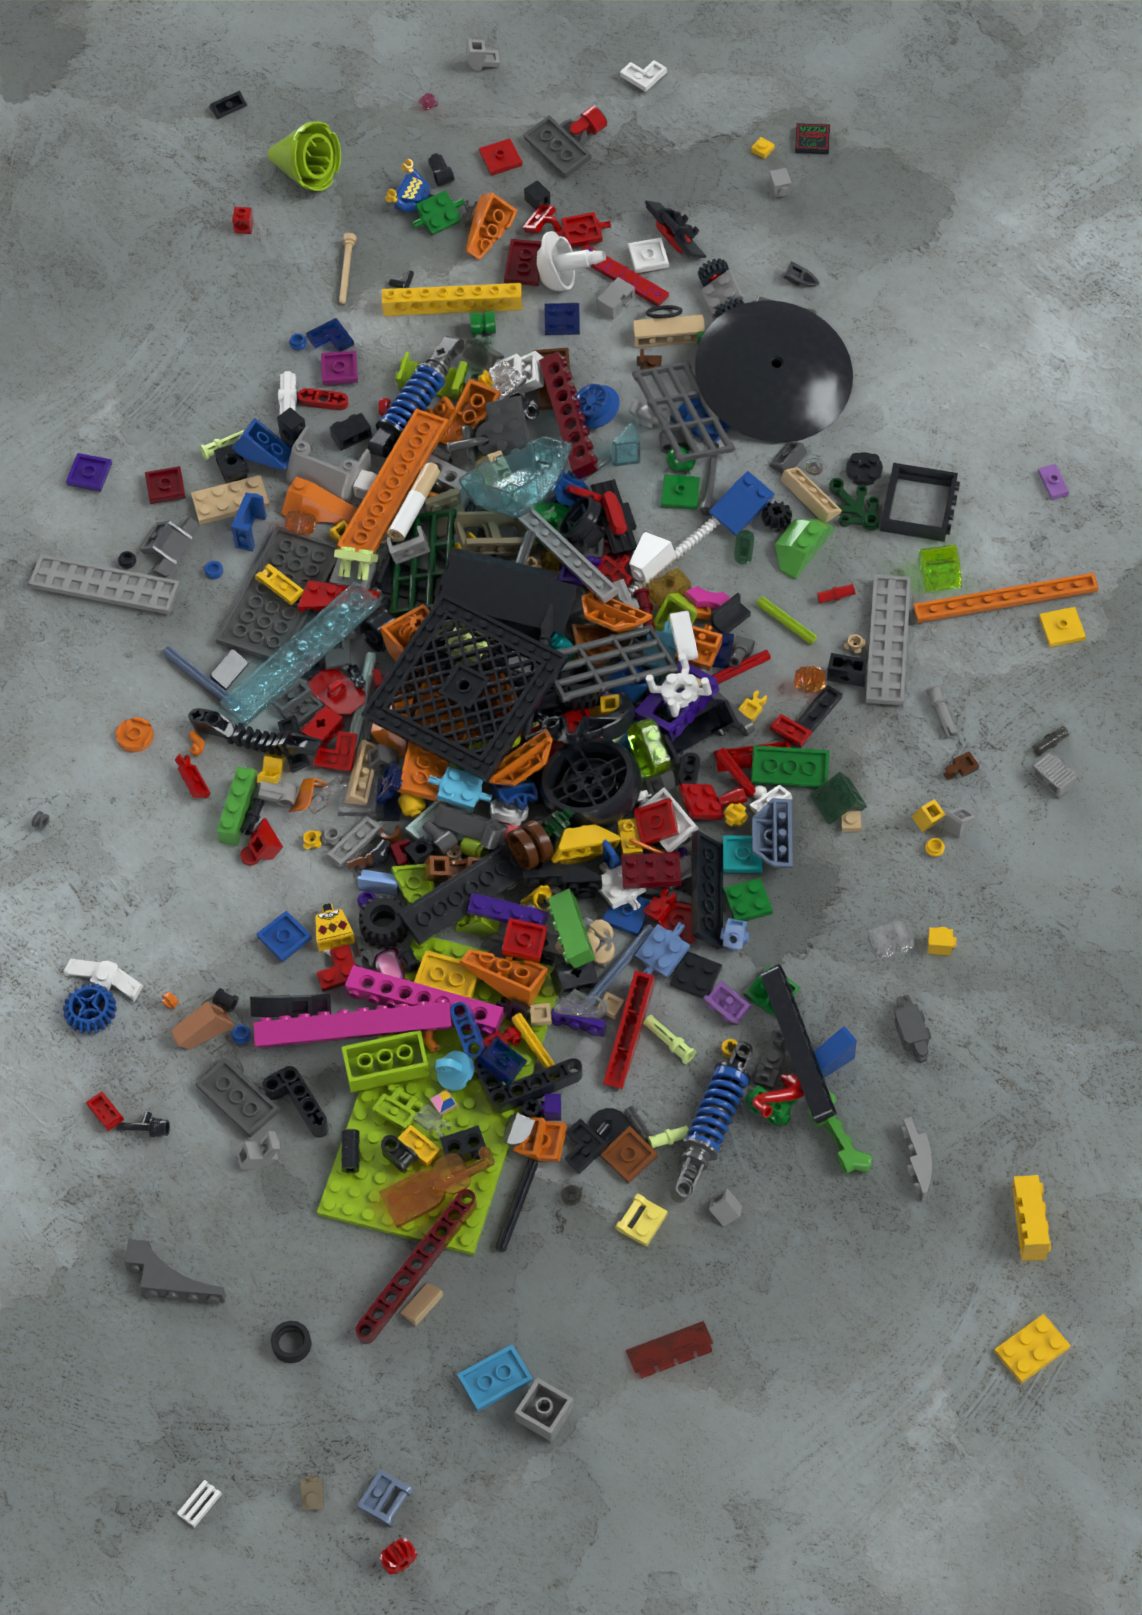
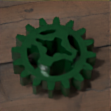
M569 807L565 808L561 813L558 810L555 811L543 822L542 826L549 838H557L571 825L568 820L575 813Z

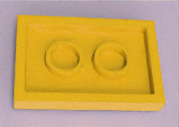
M426 950L414 982L472 998L479 977L462 966L459 959Z
M1042 1314L995 1348L994 1353L1022 1384L1069 1350L1071 1345L1049 1319Z

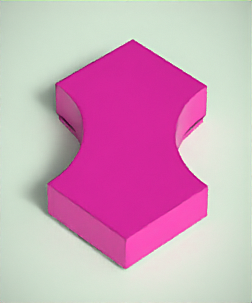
M699 586L687 590L684 594L696 607L704 606L715 610L730 599L724 592L713 593Z

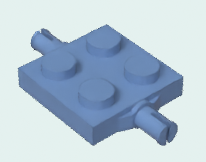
M678 922L673 931L666 930L659 924L656 925L635 954V957L646 965L643 973L652 974V972H656L666 978L671 975L690 948V945L679 937L685 928L683 924Z

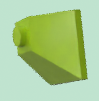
M668 594L654 619L655 628L663 631L665 622L669 621L670 624L669 614L682 611L689 612L691 624H693L698 612L693 603L681 594Z

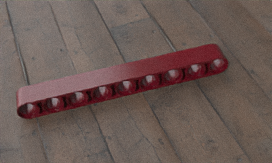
M464 1189L457 1194L357 1323L355 1331L360 1342L369 1344L376 1339L477 1207V1201L472 1190ZM465 1198L472 1199L469 1204H463L462 1201ZM453 1214L460 1215L457 1220L449 1219ZM441 1230L447 1231V1234L443 1237L437 1236V1233ZM429 1246L435 1248L431 1253L424 1252L425 1248ZM414 1263L422 1264L419 1269H412ZM402 1279L409 1280V1283L407 1285H399V1282ZM391 1295L397 1297L394 1302L386 1301V1299ZM377 1312L384 1313L380 1319L373 1318ZM363 1329H371V1332L368 1335H361V1331Z

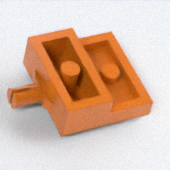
M708 624L704 626V629L692 626L698 659L689 660L688 663L694 667L710 671L722 645L723 635L712 632V626L709 625L708 627ZM676 652L674 661L679 662Z

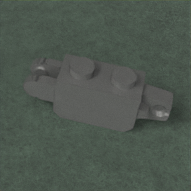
M909 995L899 996L896 1000L898 1009L895 1012L894 1023L903 1049L908 1052L913 1051L918 1062H925L928 1058L927 1047L929 1039H931V1033L928 1027L925 1028L924 1013L922 1010L919 1011L917 1004H913Z

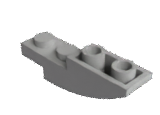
M909 1117L903 1119V1126L900 1128L903 1139H907L909 1144L907 1149L910 1157L906 1168L909 1177L914 1179L913 1187L916 1195H920L921 1200L926 1201L932 1174L931 1149L926 1133L918 1135L913 1120Z

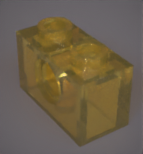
M679 567L668 571L664 576L653 580L648 585L649 597L659 608H661L668 594L679 593L684 596L685 592L691 589V581Z

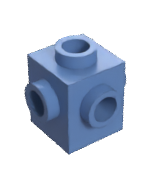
M728 918L726 927L721 930L720 939L723 940V946L729 950L737 951L743 948L744 943L748 944L750 932H746L748 922Z

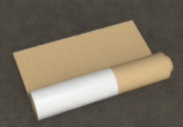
M424 464L381 543H387L386 538L389 537L392 542L405 539L440 474L436 464Z

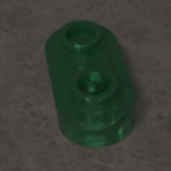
M742 530L736 535L734 559L739 564H747L752 560L754 548V534L752 532Z

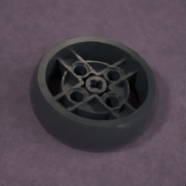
M592 737L590 741H584L576 749H571L569 745H564L550 757L541 774L539 785L540 797L549 815L557 810L561 813L567 807L575 813L568 820L571 823L568 828L596 824L607 829L623 820L632 811L640 796L642 778L636 759L625 747L615 741L607 742L604 738ZM623 783L622 787L618 791L619 784Z

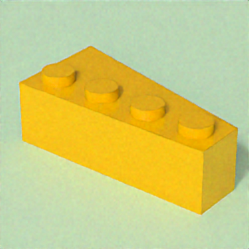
M1038 1175L1014 1176L1012 1190L1021 1261L1046 1260L1048 1252H1051V1242L1048 1234V1221L1045 1216L1046 1203L1042 1199L1044 1194L1043 1183L1039 1182Z

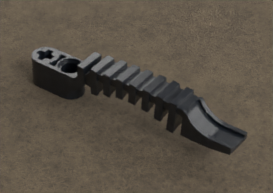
M195 708L188 715L191 724L197 732L223 737L229 744L233 745V743H236L238 747L244 746L246 749L252 748L255 751L259 749L263 753L268 751L269 754L274 755L276 753L278 756L283 754L285 757H294L299 753L317 756V751L320 745L323 744L321 739L307 735L292 733L291 737L288 731H284V733L278 732V734L275 732L269 734L268 731H264L262 734L260 729H256L254 732L250 726H247L246 730L243 723L236 725L217 711Z

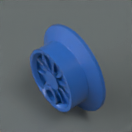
M589 384L583 387L576 395L581 403L580 411L583 412L586 419L584 425L588 429H596L608 424L619 410V396L609 386Z

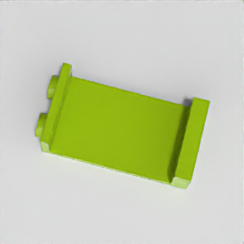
M406 351L404 358H401L400 371H397L395 375L398 390L405 387L406 382L415 373L417 365L421 363L410 361V352ZM460 361L458 369H449L448 374L445 376L446 384L436 393L437 397L444 396L449 399L459 400L468 371L467 362Z

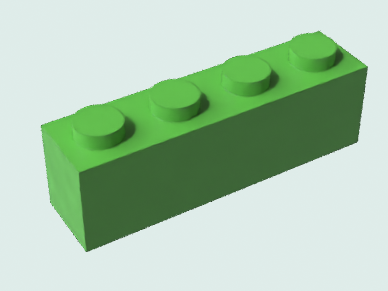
M237 766L217 828L219 843L236 846L239 844L242 834L240 829L245 821V814L250 809L258 784L255 769Z
M567 889L549 897L550 906H548V910L555 919L553 926L556 932L560 934L557 938L560 946L564 947L565 951L562 954L566 963L570 962L575 969L595 960L594 951L577 900L571 890Z

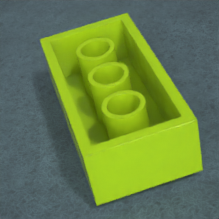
M421 1030L342 1046L351 1093L430 1076Z

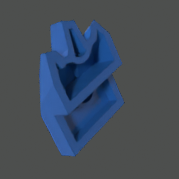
M559 469L554 486L557 501L562 505L572 507L583 497L566 492L567 484L589 490V488L582 479H576L571 471L568 470L566 474L562 469Z
M529 777L516 786L491 783V789L496 800L507 805L514 803L520 810L526 809L527 801L534 802L538 800V791L534 782H530Z

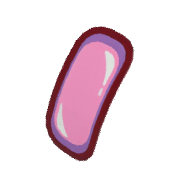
M397 948L384 950L375 956V964L379 973L405 980L402 962L397 957L399 953Z

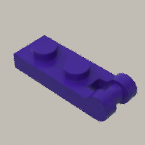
M554 1007L551 1010L552 1024L555 1026L567 1025L573 1030H583L593 1036L599 1035L604 1037L606 1033V1021L561 1007Z

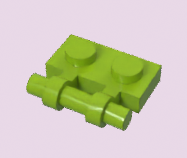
M391 1084L388 1092L392 1093V1095L388 1096L383 1093L373 1106L372 1111L405 1131L417 1117V1112L413 1109L417 1108L422 1111L425 1103L421 1102L417 1096H411L406 1093L402 1087H396ZM402 1099L405 1102H407V1104L403 1105L402 1103L398 1102V1100Z

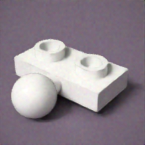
M758 785L755 786L756 792L752 795L756 801L750 804V808L756 814L772 798L792 799V795L781 785H778L768 793L764 786Z

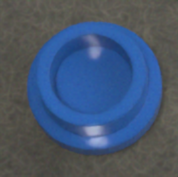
M296 333L291 336L289 345L294 350H301L306 347L307 340L302 334Z
M245 1025L236 1026L231 1033L232 1040L237 1044L247 1043L251 1039V1030Z

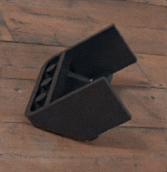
M711 699L706 707L695 716L693 722L688 724L681 735L676 737L673 742L670 741L667 733L657 727L650 730L647 735L667 762L678 764L681 762V756L686 749L712 734L722 736L729 732V728L738 729L741 726L728 700ZM673 717V718L669 719V720L666 721V722L671 723V722H673L677 717Z

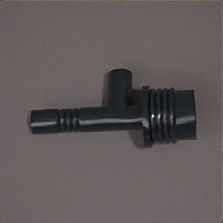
M145 1112L141 1123L121 1122L116 1126V1129L149 1131L150 1137L168 1136L170 1122L169 1120L152 1117V1113Z

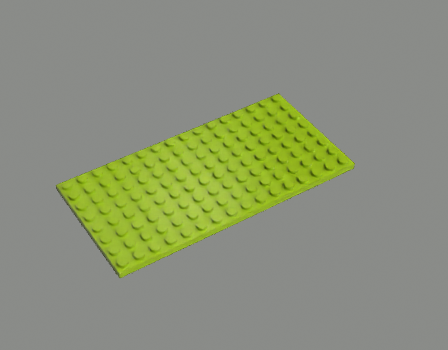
M434 937L420 946L413 938L411 944L414 950L413 954L421 962L426 950L459 960L464 957L469 949L489 952ZM517 958L514 961L524 962V959ZM538 963L549 969L539 994L531 1005L550 1003L551 1013L558 999L550 977V973L555 967ZM404 965L405 980L414 982L418 970L413 973H407ZM478 979L472 999L496 1005V1002L500 1001L503 995L484 981L481 982ZM459 1012L458 1014L463 1015L465 1012ZM504 1013L499 1029L502 1036L505 1034L506 1028L510 1026L516 1027L512 1021L506 1019L507 1013ZM529 1013L527 1023L543 1045L549 1025L532 1026ZM478 1017V1018H477V1020H483V1019H484L483 1017ZM455 1027L454 1029L436 1031L433 1039L440 1046L436 1052L432 1053L424 1044L430 1076L392 1084L396 1087H402L406 1093L411 1096H417L421 1102L425 1103L422 1111L417 1108L413 1109L417 1112V1117L411 1125L439 1147L441 1153L428 1166L418 1160L417 1162L414 1161L407 1168L405 1174L400 1172L383 1156L381 1141L387 1135H394L398 1138L404 1130L372 1111L373 1106L383 1093L388 1096L392 1095V1093L388 1092L391 1084L359 1091L346 1128L356 1129L360 1133L359 1172L354 1174L342 1172L341 1144L317 1210L318 1216L421 1242L461 1190L469 1189L475 1194L477 1207L445 1249L472 1256L475 1255L510 1144L504 1142V1131L509 1116L515 1113L520 1114L523 1105L501 1114L493 1112L474 1070L471 1080L467 1081V1085L463 1089L458 1091L448 1090L457 1103V1108L442 1117L438 1115L430 1103V1098L446 1090V1088L442 1087L438 1081L437 1071L435 1070L436 1060L444 1058L453 1051L465 1053ZM464 1030V1033L466 1035H470L472 1033V1030ZM394 1035L379 1036L378 1039ZM523 1036L522 1041L518 1045L513 1046L509 1044V1050L493 1059L488 1051L485 1050L484 1056H488L491 1059L503 1086L534 1073L538 1059ZM474 1043L471 1046V1052L477 1054L479 1046L477 1043ZM481 1066L479 1069L484 1070L488 1067ZM489 1083L487 1085L494 1086L495 1083ZM519 1091L514 1093V1095L522 1094V1092ZM402 1099L398 1100V1102L402 1103L403 1105L407 1104V1102H405ZM498 1099L495 1102L502 1103L504 1100ZM479 1125L486 1144L487 1155L480 1160L464 1162L463 1165L458 1167H448L441 1147L440 1137ZM472 1143V1144H470L469 1146H470V1147H476V1146H478L479 1144H477V1143ZM388 1145L386 1148L391 1150L394 1149L395 1146ZM453 1149L450 1153H457L459 1150ZM465 1198L462 1203L469 1204L472 1199ZM453 1214L449 1219L457 1220L460 1215ZM441 1230L437 1233V1236L443 1237L447 1234V1231Z

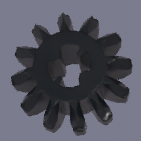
M775 500L774 504L768 502L767 506H764L762 509L761 519L765 527L769 526L770 530L774 528L777 531L780 528L786 529L787 525L791 523L792 510H790L789 505H784L783 501L777 503Z

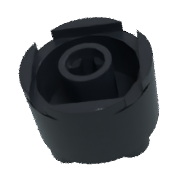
M384 607L376 610L359 624L361 634L364 633L367 637L364 640L377 652L381 650L384 652L387 649L380 630L381 626L396 619Z

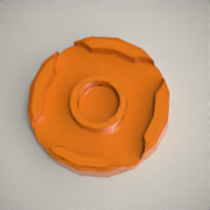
M133 717L131 720L123 721L117 727L116 738L119 746L125 751L140 752L148 748L152 743L154 733L151 724L147 720Z

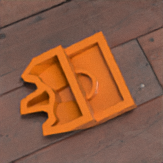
M529 1117L535 1120L532 1131L526 1140L514 1147L513 1151L540 1162H560L567 1130L566 1123L548 1122L544 1118Z

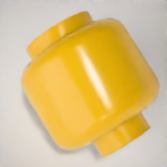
M404 793L400 794L398 803L402 813L412 818L418 817L426 807L424 799Z

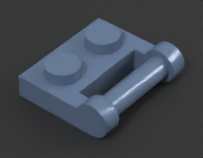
M379 1470L357 1507L381 1521L384 1525L391 1527L394 1522V1516L406 1497L411 1495L413 1489L386 1472ZM395 1488L400 1490L387 1513H382L381 1510Z

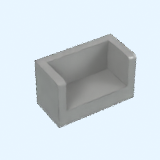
M417 526L419 536L393 545L390 537L386 538L390 554L396 564L430 552L421 526Z

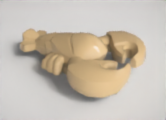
M595 920L590 924L587 931L596 958L593 961L597 964H607L614 957L615 951L614 944L611 942L608 951H605L606 943L596 952L600 940L594 935L595 932L602 938L607 939V936L604 934V931H607L610 939L613 938L612 926L604 920ZM558 941L556 942V950L559 951V955H563L564 947L562 948Z

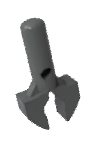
M357 936L355 937V944L359 956L354 958L355 965L363 968L362 962L365 959L369 963L371 970L375 963L373 953H366L362 937Z

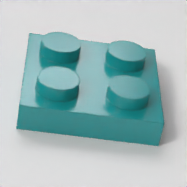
M723 836V873H762V859L752 853V836Z

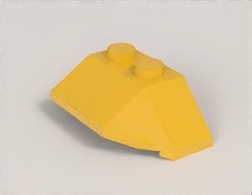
M596 824L567 828L562 832L551 860L553 863L563 864L588 861L603 855L602 843L604 840H607L615 850L621 837Z

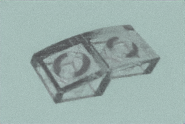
M585 1036L569 1059L577 1058L580 1060L584 1074L602 1047ZM571 1069V1070H569V1071H570V1072H576V1071H578V1070H577V1069Z

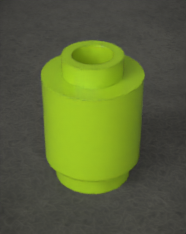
M467 836L460 843L461 852L470 857L483 858L489 854L490 849L481 846V841Z

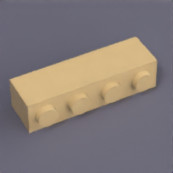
M703 315L633 320L635 348L697 343V332L705 331Z

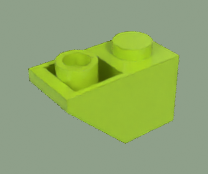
M468 914L457 921L456 931L487 936L499 931L500 921Z

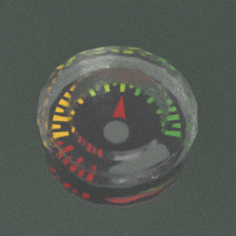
M819 458L808 459L805 465L806 472L812 476L821 474L823 471L822 460Z

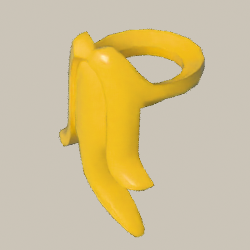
M540 885L531 894L523 898L519 905L534 904L536 909L549 913L548 909L540 908L537 901L542 904L546 898L549 902L548 898L552 896L550 887L548 885Z

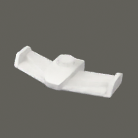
M70 959L64 969L65 976L91 978L90 983L93 986L99 984L101 988L105 986L109 991L112 985L134 1002L144 986L118 968L116 963L110 961L93 962Z

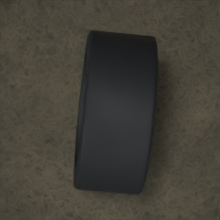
M298 1321L282 1322L276 1326L271 1336L273 1353L279 1360L285 1363L300 1362L306 1358L311 1350L312 1342L309 1331L305 1325ZM291 1331L300 1333L304 1340L302 1347L296 1352L282 1351L279 1347L281 1336Z

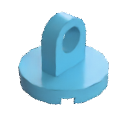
M453 1051L444 1058L436 1060L435 1070L437 1071L440 1085L450 1091L463 1089L467 1085V1081L471 1080L473 1076L474 1064L472 1059L461 1051Z

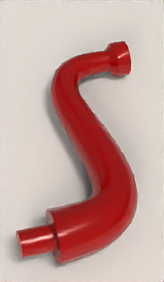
M783 1074L781 1080L784 1082L786 1089L757 1095L752 1101L753 1106L760 1111L763 1117L767 1118L772 1114L773 1108L768 1104L764 1105L765 1103L787 1102L800 1099L804 1096V1092L798 1076L795 1074Z

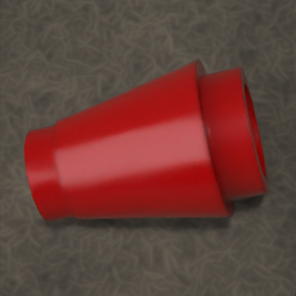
M736 787L718 797L722 808L728 807L732 803L734 805L739 803L744 805L743 803L748 802L743 787Z

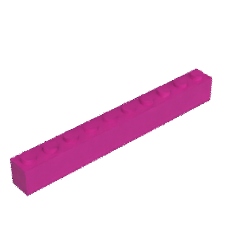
M443 999L436 1000L435 1004L416 1002V1006L396 1004V1008L377 1006L376 1010L357 1008V1012L338 1010L337 1014L318 1012V1016L299 1014L298 1018L279 1016V1020L260 1018V1022H253L255 1046L267 1048L395 1035L417 1030L424 1032L454 1029L455 1024L450 1013L453 1004Z

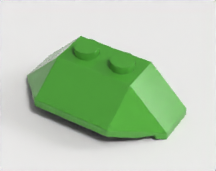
M794 519L775 543L780 571L796 579L835 530V527L822 522L820 519Z

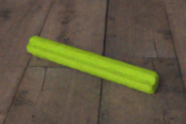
M761 596L757 600V606L807 643L812 645L817 640V636L768 599Z

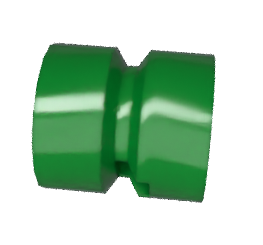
M494 310L484 311L483 315L479 312L469 313L472 336L480 335L483 331L486 334L496 333Z

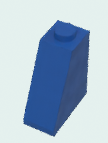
M845 1026L814 1051L824 1078L855 1059L857 1040Z

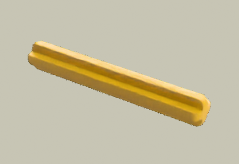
M518 1013L513 1016V1023L521 1032V1035L543 1068L546 1069L555 1065L523 1015ZM554 1076L551 1079L557 1080L559 1079V1077Z

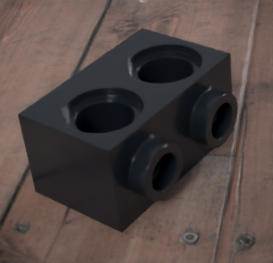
M479 1125L440 1137L441 1147L448 1167H458L463 1165L464 1162L480 1160L487 1155L486 1144ZM472 1143H477V1144H479V1145L476 1146V1147H470V1146H469V1145L472 1144ZM453 1149L459 1150L457 1153H450Z

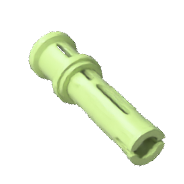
M244 430L221 440L214 439L212 443L205 446L200 445V451L204 459L208 460L209 457L215 455L214 450L235 444Z
M649 1015L644 1020L643 1024L669 1046L670 1052L676 1053L684 1064H687L694 1058L696 1050L686 1045L683 1038L676 1037L653 1015Z

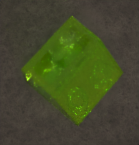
M956 544L919 550L918 564L925 592L962 587L960 559Z

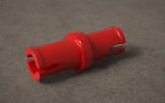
M852 583L818 592L817 598L819 604L832 600L839 601L840 598L856 595Z

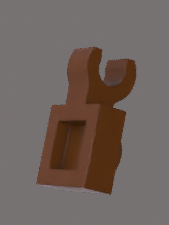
M967 752L954 758L953 765L947 766L945 768L946 772L943 775L947 780H951L958 773L964 777L979 770V764L972 754Z

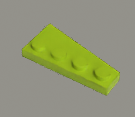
M425 864L393 866L391 869L407 905L435 889L433 881L425 880Z

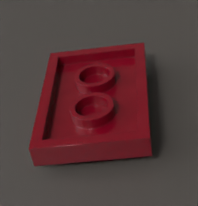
M511 239L504 283L539 285L540 274L537 268V252L542 245V241Z
M679 852L621 855L623 889L682 886Z

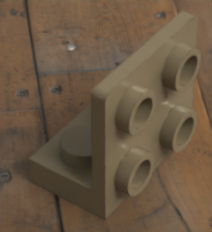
M458 487L429 497L424 502L425 513L453 508L457 512H465L461 504V495ZM448 517L437 519V537L439 539L447 537Z

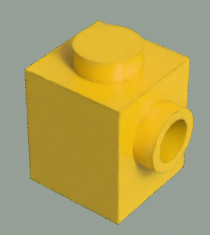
M934 799L920 807L911 817L919 829L924 832L936 825L946 814Z
M929 927L927 954L951 956L952 948L956 949L957 937H953V929Z

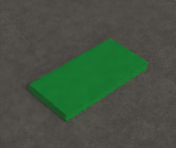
M753 745L751 783L827 789L830 751Z

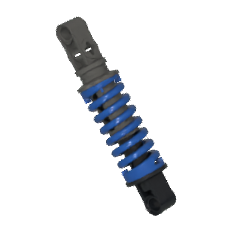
M448 335L444 336L431 357L426 360V363H419L417 365L415 373L411 375L410 380L406 382L405 387L401 389L400 394L391 403V407L387 409L386 414L376 423L377 433L368 443L370 454L387 458L415 409L426 411V407L431 404V400L436 397V393L445 386V376L448 374L449 369L463 352L465 346L463 339Z
M746 1041L739 1042L735 1046L727 1062H719L715 1065V1072L711 1078L712 1081L708 1084V1090L704 1093V1099L700 1102V1108L695 1114L696 1118L691 1123L692 1127L687 1132L688 1136L682 1141V1147L685 1150L681 1156L683 1163L677 1172L675 1182L670 1191L671 1198L675 1202L682 1203L688 1199L693 1193L703 1170H707L708 1162L718 1158L719 1144L723 1143V1135L728 1132L726 1125L731 1124V1116H734L736 1113L735 1107L740 1104L739 1098L743 1097V1089L751 1081V1076L745 1070L753 1054V1047ZM738 1050L743 1051L745 1056L740 1055ZM678 1187L683 1188L686 1194H681Z

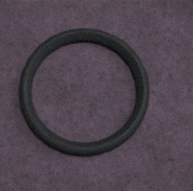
M673 305L656 306L648 309L646 315L651 318H671L682 314L683 309ZM665 309L678 310V312L670 314L650 313L653 311Z

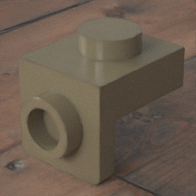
M318 1476L305 1477V1480H302L300 1484L302 1510L324 1509L323 1478L318 1479Z

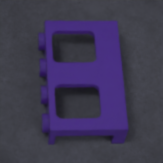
M680 662L677 664L678 672L674 674L681 673L682 666ZM689 664L688 674H692L700 680L708 678L712 690L711 695H699L696 701L688 703L689 706L682 708L683 711L671 723L654 715L666 702L661 693H651L635 710L638 723L643 724L646 721L668 734L671 742L681 735L685 727L693 722L695 716L706 707L707 703L719 691L716 678ZM666 677L658 686H662V684L666 680ZM678 689L676 692L681 693L682 690Z

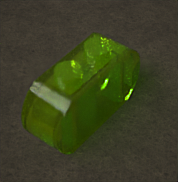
M651 718L632 723L627 731V735L641 773L645 777L651 778L668 772L670 769V758L657 723Z

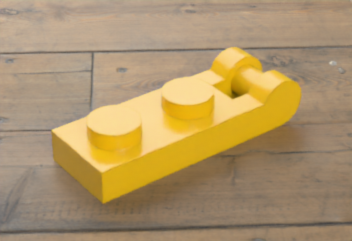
M267 564L262 572H258L255 575L259 583H263L290 605L302 597L304 590L271 564Z

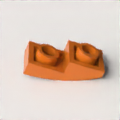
M443 396L434 409L428 408L425 412L448 419L456 409L450 399Z

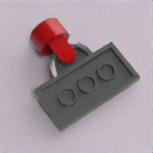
M592 105L580 114V118L577 121L568 119L560 125L548 115L523 134V136L531 146L567 178L592 159L591 154L583 147L588 139L587 136L590 133L596 135L607 127L608 122L603 112L597 106Z

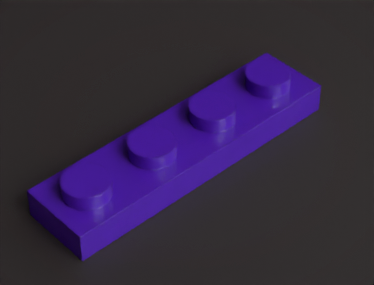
M472 893L467 914L508 923L509 918L545 926L548 912Z

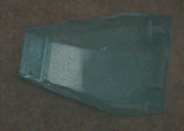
M548 436L540 437L525 444L526 447L521 450L519 448L511 450L512 454L505 457L504 455H499L496 457V461L492 463L486 461L458 478L459 484L474 504L481 509L510 518H520L538 507L553 491L567 465L572 444Z

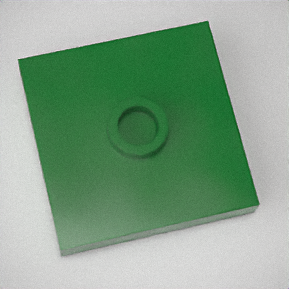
M664 474L661 507L697 510L700 477Z

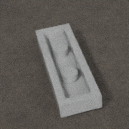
M366 816L327 853L328 858L340 868L344 867L347 864L346 861L351 860L380 833L381 826Z

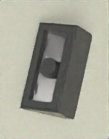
M789 441L770 463V467L782 474L784 470L795 468L807 454L804 444Z

